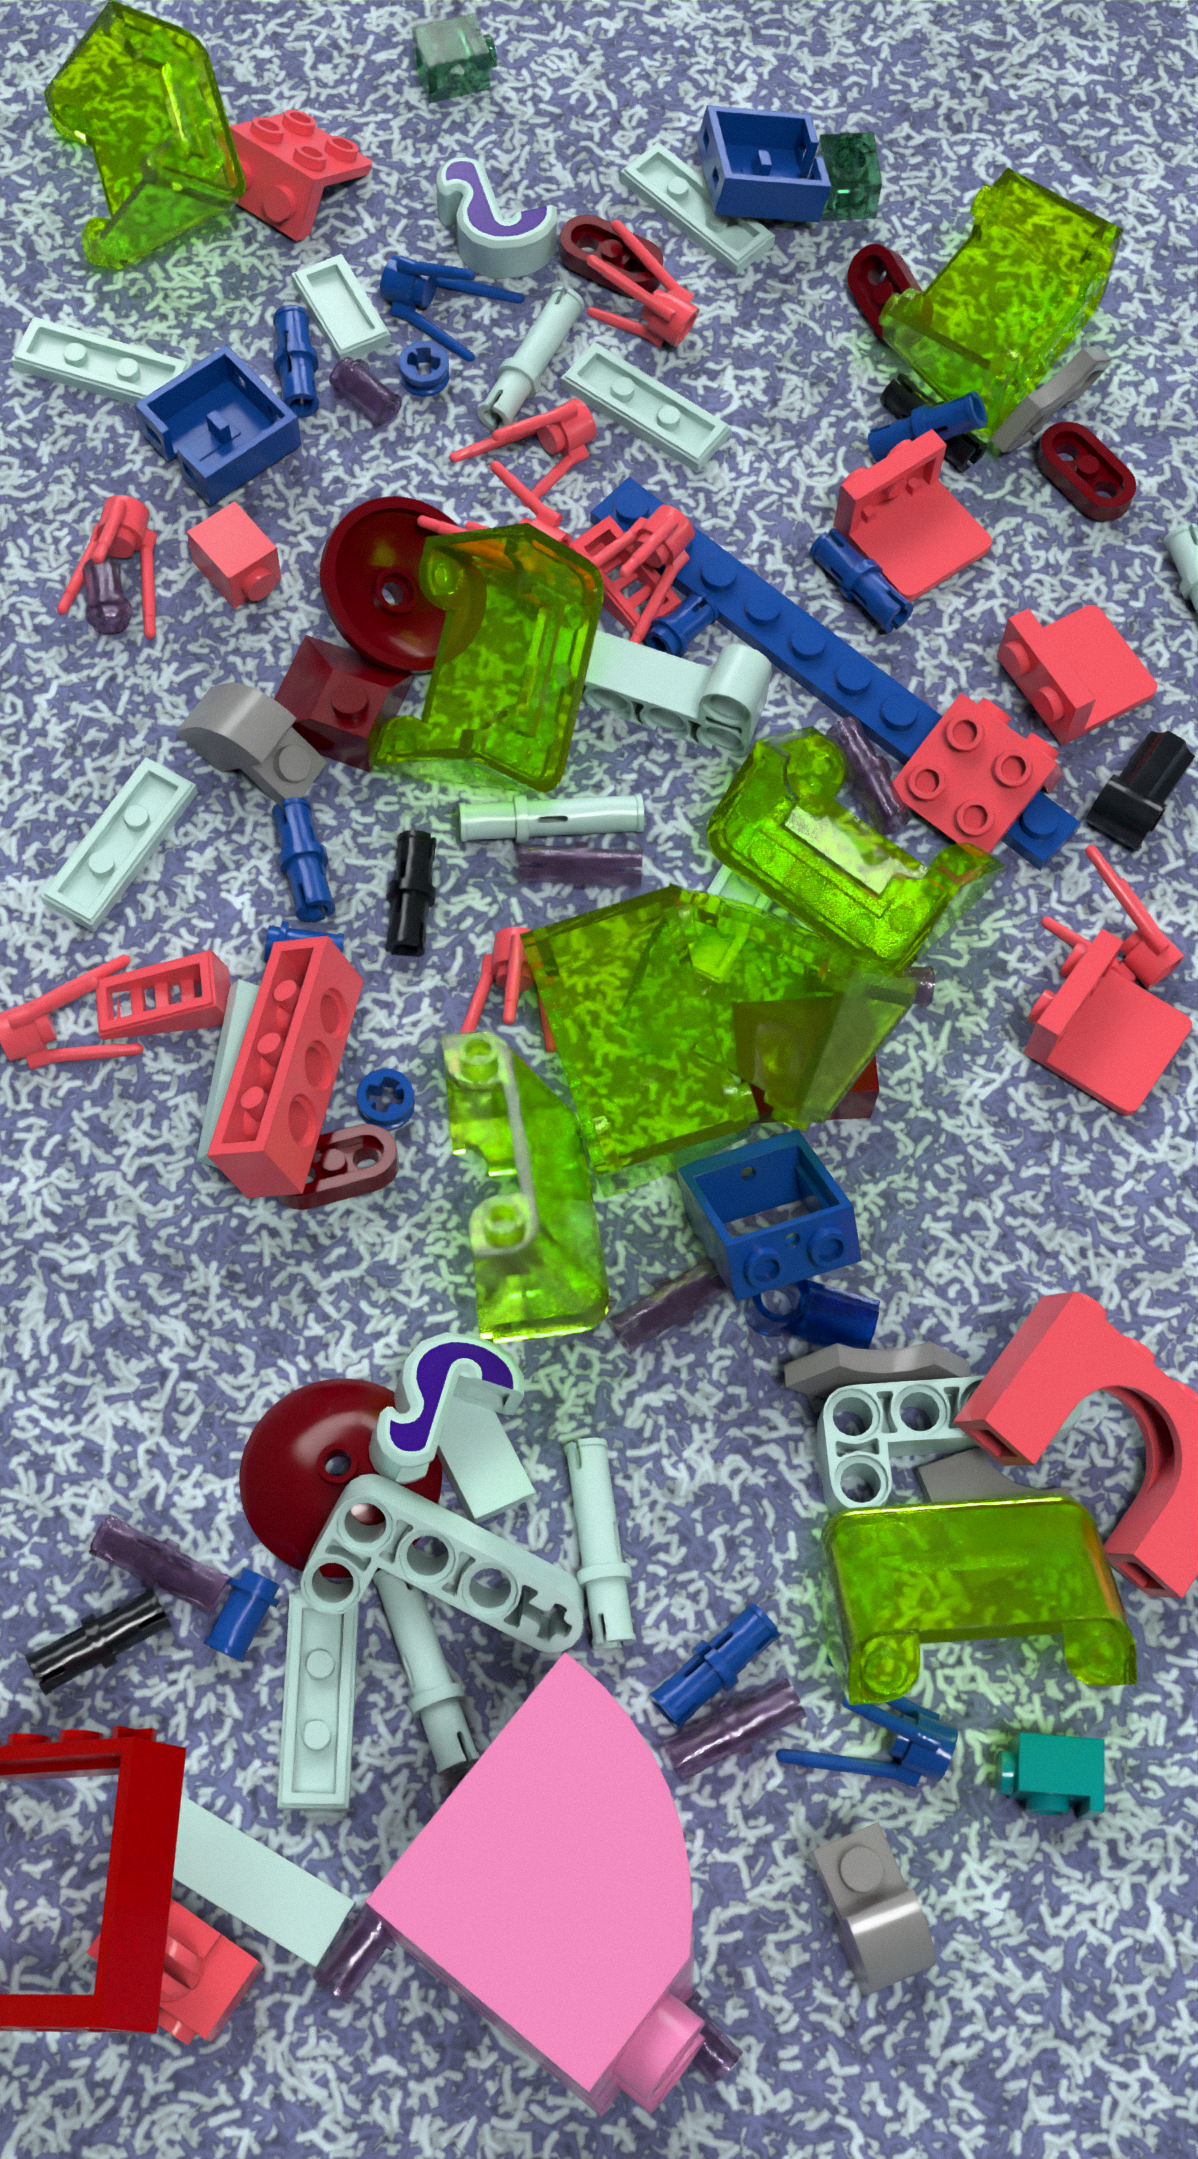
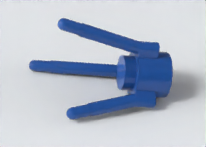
M394 255L388 260L380 282L381 297L393 302L390 315L410 322L467 362H472L475 359L474 353L420 315L415 309L418 306L428 307L435 296L437 287L518 304L523 303L525 300L521 293L472 282L475 278V272L471 269L420 262Z
M836 1653L829 1654L827 1662L831 1667L902 1713L898 1717L852 1695H845L842 1698V1705L846 1709L892 1731L887 1753L897 1757V1763L784 1748L776 1752V1759L781 1763L802 1765L803 1767L890 1778L916 1788L921 1775L939 1782L943 1778L953 1756L958 1738V1729L939 1721L940 1714L915 1704Z

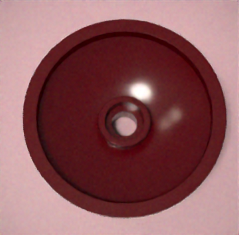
M386 496L357 506L346 514L331 531L326 540L320 562L322 597L328 614L338 632L355 651L370 662L400 673L418 674L435 671L457 660L477 639L486 617L488 603L485 572L474 546L437 534L417 524L418 517L423 515L458 526L450 517L439 509L416 499ZM382 589L391 593L395 602L394 605L389 604L385 600Z
M330 1379L311 1383L279 1400L255 1426L242 1455L239 1473L240 1497L243 1510L254 1534L263 1546L281 1562L293 1569L304 1572L311 1549L345 1487L351 1480L361 1475H380L374 1469L369 1458V1445L380 1413L386 1407H393L397 1411L394 1402L395 1392L376 1383L358 1379ZM435 1453L434 1460L430 1462L424 1478L407 1484H399L436 1504L439 1503L442 1488V1465L437 1453ZM337 1456L345 1457L351 1462V1467L342 1476H332L325 1470L330 1459ZM362 1503L351 1508L354 1518L361 1524L368 1526L378 1525L386 1520L382 1510L375 1505ZM421 1537L412 1542L413 1546L417 1544ZM326 1563L319 1567V1571L324 1578H353L346 1567L337 1563Z

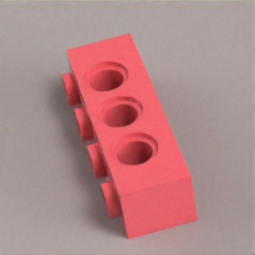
M329 936L274 942L207 1154L211 1161L246 1198L303 1194L364 982Z

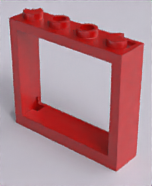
M114 1726L112 1727L111 1738L103 1739L104 1734L96 1731L66 1729L59 1731L58 1742H52V1738L45 1735L12 1733L8 1734L7 1746H1L2 1742L0 1741V1782L119 1775L94 1994H0V2031L157 2034L186 1748L156 1742V1729H132Z

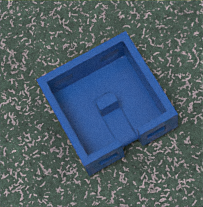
M707 105L697 138V146L714 214L727 215L734 218L779 219L786 222L820 221L831 184L823 157H815L814 159L819 141L811 114Z
M227 344L134 404L140 433L168 462L175 457L179 459L182 477L210 506L301 446L298 416Z

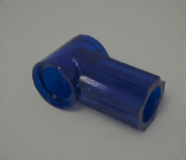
M807 1279L773 1289L787 1296L792 1306L791 1313L779 1315L770 1312L763 1305L761 1294L745 1298L743 1314L747 1324L756 1333L765 1337L775 1338L787 1336L825 1348L839 1343L856 1349H869L880 1313V1300Z

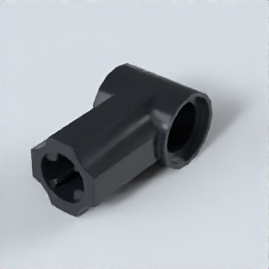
M1168 730L1163 733L1150 731L1130 758L1120 776L1118 777L1114 774L1108 780L1092 805L1085 821L1139 852L1149 831L1153 832L1167 807L1166 801L1184 777L1195 758L1187 748L1186 741Z

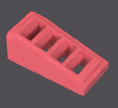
M609 515L571 543L561 566L570 574L582 563L624 534V531ZM634 543L578 582L631 633L641 617L635 608L651 597L661 578V575L654 567L643 562L629 577L622 578L620 576L614 582L609 579L607 574L619 565L623 566L635 552ZM638 580L644 587L626 599L621 591ZM671 587L655 618L666 617L682 603V600Z
M212 950L98 979L99 986L96 988L99 1037L103 1040L223 1025L231 986L228 967ZM197 983H201V997H198ZM180 985L182 1002L172 1004L171 986ZM154 988L156 1008L147 1011L145 989ZM130 991L132 1015L120 1016L118 994L117 1019H115L112 993Z

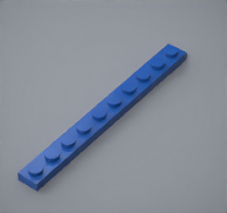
M628 477L591 511L590 523L595 526L610 515L625 533L640 517L648 519L664 503L632 478ZM694 527L695 537L684 549L689 555L690 560L677 573L672 586L686 597L694 590H701L708 594L706 599L698 605L700 608H703L713 599L719 610V618L717 620L750 647L763 654L777 668L905 766L943 716ZM663 564L660 568H655V570L662 576L666 565ZM1039 791L1001 841L1041 871L1078 832L1081 822Z

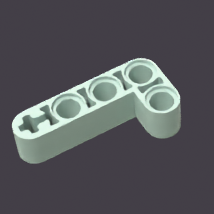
M557 620L549 626L528 673V679L536 690L596 711H600V708L603 707L618 712L617 718L652 730L659 726L674 731L672 737L708 749L715 745L730 750L729 756L740 757L747 751L766 704L772 668L771 663L763 654L744 645L733 644L723 647L714 669L575 622Z
M985 1376L848 1385L838 1388L830 1394L817 1422V1441L824 1500L828 1511L833 1517L846 1525L859 1526L869 1523L878 1516L891 1492L892 1475L889 1457L957 1453L978 1447L979 1445L954 1424L953 1421ZM1084 1398L1072 1410L1049 1445L1057 1444L1063 1440L1078 1422L1084 1411ZM907 1407H916L923 1410L929 1416L932 1428L926 1431H915L907 1427L901 1419L900 1410ZM843 1411L852 1412L862 1419L866 1432L857 1436L846 1435L835 1426L833 1416ZM850 1476L860 1477L870 1484L874 1498L864 1503L854 1502L843 1493L840 1481Z
M376 1474L361 1475L351 1480L345 1487L311 1549L300 1582L302 1595L310 1607L319 1613L329 1616L341 1615L353 1609L360 1601L379 1567L515 1639L547 1653L562 1652L572 1647L580 1638L584 1623L583 1589L579 1586L578 1580L571 1574L398 1483ZM362 1503L375 1505L382 1510L386 1520L378 1525L368 1526L361 1524L354 1518L351 1508ZM421 1536H433L440 1539L448 1550L438 1557H427L416 1551L412 1542ZM326 1563L343 1565L350 1571L353 1579L342 1584L329 1582L322 1576L319 1567ZM494 1568L503 1572L509 1579V1582L501 1588L489 1589L481 1586L475 1580L474 1575L482 1569ZM522 1586H529L530 1593L524 1591L522 1603L518 1604ZM555 1603L565 1607L564 1611L556 1610L551 1618L541 1614V1610L549 1611Z

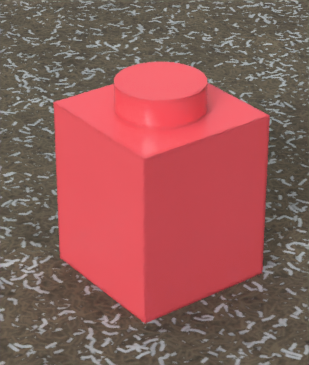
M236 501L187 531L193 563L234 609L248 600L259 601L272 592L277 581L282 579L277 547Z

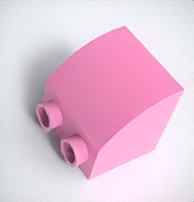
M564 1652L365 1902L404 1950L601 2118L621 2091L625 2092L649 2114H652L678 2082L706 2039L700 2034L705 2021L685 2005L692 1996L694 1934L690 1867L684 1835L667 1782L651 1749L637 1727L607 1689L575 1659Z

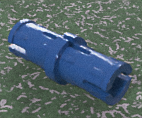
M286 305L277 309L273 314L277 349L273 353V366L276 374L281 378L282 401L298 418L311 416L319 409V398L315 383V372L319 366L318 353L311 346L309 314L305 313V309L301 306Z
M975 391L968 392L965 396L933 408L926 404L916 407L912 410L911 416L870 430L871 433H868V444L871 454L878 463L886 458L888 453L901 441L906 439L913 441L931 429L943 441L975 429H982L987 423L986 409L981 397Z
M834 528L829 530V534L825 531L815 540L809 552L810 557L841 586L840 593L849 602L856 601L886 633L893 632L894 627L899 629L909 619L914 606L881 575L883 570L874 559H865Z
M299 797L284 799L281 802L285 815H283L282 807L278 804L274 805L271 810L282 850L278 855L280 869L284 875L286 873L288 875L293 893L296 917L304 922L321 921L325 919L321 905L324 906L325 913L328 915H332L335 911V904L329 890L325 871L328 864L326 848L323 844L319 846L310 802Z
M754 1603L748 1604L725 1629L714 1636L708 1643L701 1640L691 1649L693 1656L671 1678L651 1692L649 1699L653 1701V1705L675 1729L679 1730L710 1698L712 1699L721 1689L728 1692L738 1683L737 1675L747 1667L746 1665L781 1636L777 1631V1627Z

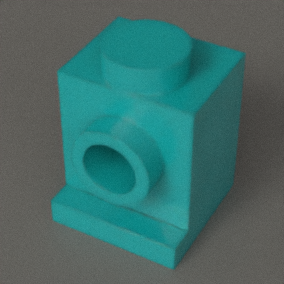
M1019 1732L1008 1742V1751H998L995 1767L997 1794L1007 1795V1799L1026 1800V1812L1031 1814L1048 1816L1068 1815L1069 1804L1077 1805V1819L1092 1820L1104 1813L1105 1739Z

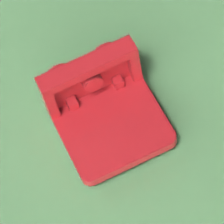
M286 110L283 114L265 118L255 117L252 121L228 126L212 188L292 239L299 241L305 239L311 233L324 187L368 175L371 170L372 161L358 152L359 147L354 142L340 136H331L318 128L316 120L310 115L297 110Z
M933 429L913 441L911 439L901 441L888 453L886 458L868 469L860 467L850 473L840 486L833 525L865 559H874L883 570L881 575L910 602L988 554L992 544V538L938 480L947 444Z
M1087 605L1045 627H1042L1029 608L1008 618L996 657L1062 746L1150 701L1154 697L1157 690V682L1098 606Z
M961 692L893 780L891 790L897 799L973 856L984 858L990 855L1039 790L1042 788L1049 794L1063 778L1064 774L1059 764L1055 761L1059 752L1050 744L1030 732L1026 739L1007 726L1012 718L997 705L984 697L977 704Z
M1102 928L1089 948L1079 942L1072 950L1059 972V975L1066 978V981L1057 994L1046 989L1032 1008L1026 1021L1035 1027L1023 1053L1121 1115L1131 1116L1137 1112L1192 1028V1022L1181 1011L1111 969L1124 941Z

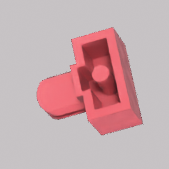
M172 1898L170 1901L158 2025L188 2046L196 2034L213 2043L264 1968V1965ZM101 1932L86 1952L97 1961Z

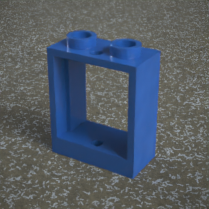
M798 1129L676 1167L689 1225L735 1301L862 1261L854 1207ZM752 1167V1172L749 1175L741 1176L744 1168ZM797 1200H801L810 1213L735 1238L730 1236L723 1225ZM797 1233L796 1236L785 1239L788 1234Z

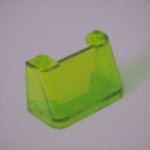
M109 0L46 87L44 96L48 112L57 132L70 141H78L92 146L108 206L110 220L101 217L91 218L81 231V240L86 260L105 268L120 270L231 211L245 194L246 181L211 60L203 44L192 33L182 27L117 1Z
M1008 167L992 186L985 184L979 190L970 208V215L975 218L971 235L926 290L921 293L911 287L902 295L894 293L885 304L879 318V324L883 326V340L945 403L965 396L971 391L979 394L986 409L987 423L984 428L973 431L989 440L1022 400L1035 390L1097 311L1107 290L1124 229Z
M529 523L426 537L419 568L421 589L431 603L447 612L421 720L413 716L402 715L390 718L383 725L378 737L372 764L393 775L522 793H546L554 790L561 782L565 771L603 604L604 585L597 566L586 557Z
M813 726L757 740L710 817L706 828L709 848L720 862L865 970L877 976L890 977L910 968L990 890L1006 866L981 847L972 843L961 842L944 848L936 856L929 868L835 800L846 781L848 761L844 751L834 741Z
M670 883L618 1026L641 1037L638 1047L646 1052L666 1059H674L676 1051L692 1053L766 1091L763 1100L774 1107L771 1115L774 1120L795 1129L808 1131L811 1122H826L910 1010L921 982L762 908L732 898Z
M669 886L520 934L575 1104L583 1135L587 1142L590 1159L605 1199L636 1189L751 1136L749 1123L760 1120L754 1097L748 1082L736 1085L732 1075L729 1074L691 960L688 944L699 941L697 929L688 904L676 907Z
M489 1032L442 1035L448 1117L453 1155L466 1153V1148L475 1151L485 1160L489 1177L517 1173L520 1188L519 1193L503 1194L484 1200L476 1206L470 1216L469 1236L473 1259L476 1294L475 1306L479 1337L496 1344L579 1333L593 1329L603 1321L608 1312L609 1284L581 1128L576 1114L499 1036Z
M1047 1494L850 1508L836 1513L827 1521L822 1529L820 1538V1568L824 1645L849 1705L884 1703L900 1699L911 1691L918 1680L921 1666L920 1644L1061 1634V1651L1064 1663L1076 1679L1087 1685L1100 1687L1137 1684V1656L1134 1637L1096 1522L1084 1505L1070 1495Z

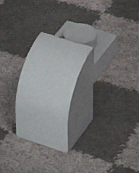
M229 682L210 687L176 730L212 767L221 772L240 768L280 806H282L281 801L292 797L301 798L328 763L291 727L297 718L290 711L263 692L241 683Z
M879 1822L810 1852L839 1921L834 1930L863 1998L935 1965L934 1945L924 1913L914 1889L908 1890Z

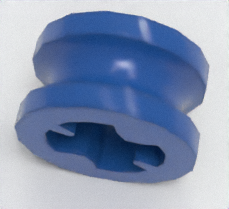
M416 341L407 345L401 351L398 359L400 383L405 390L416 396L427 397L440 393L447 386L450 379L449 358L443 347L430 341ZM419 363H430V374H417Z
M381 1068L370 1072L361 1080L357 1088L356 1099L360 1116L366 1124L377 1125L387 1131L401 1128L410 1120L415 1105L414 1090L410 1080L403 1073L394 1069ZM385 1087L395 1089L396 1100L404 1098L401 1105L396 1103L390 1104L387 1112L377 1111L374 1099L368 1101L371 1095L381 1096Z

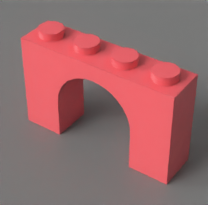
M1076 1291L1042 1296L953 1423L1001 1466L1035 1465L1072 1410L1083 1398L1099 1390L1120 1401L1133 1415L1142 1432L1146 1449V1470L1139 1493L1099 1554L1148 1596L1183 1598L1198 1575V1394L1187 1385L1171 1380L1154 1364V1354L1141 1342L1123 1336L1106 1320L1108 1316L1106 1310L1093 1298Z

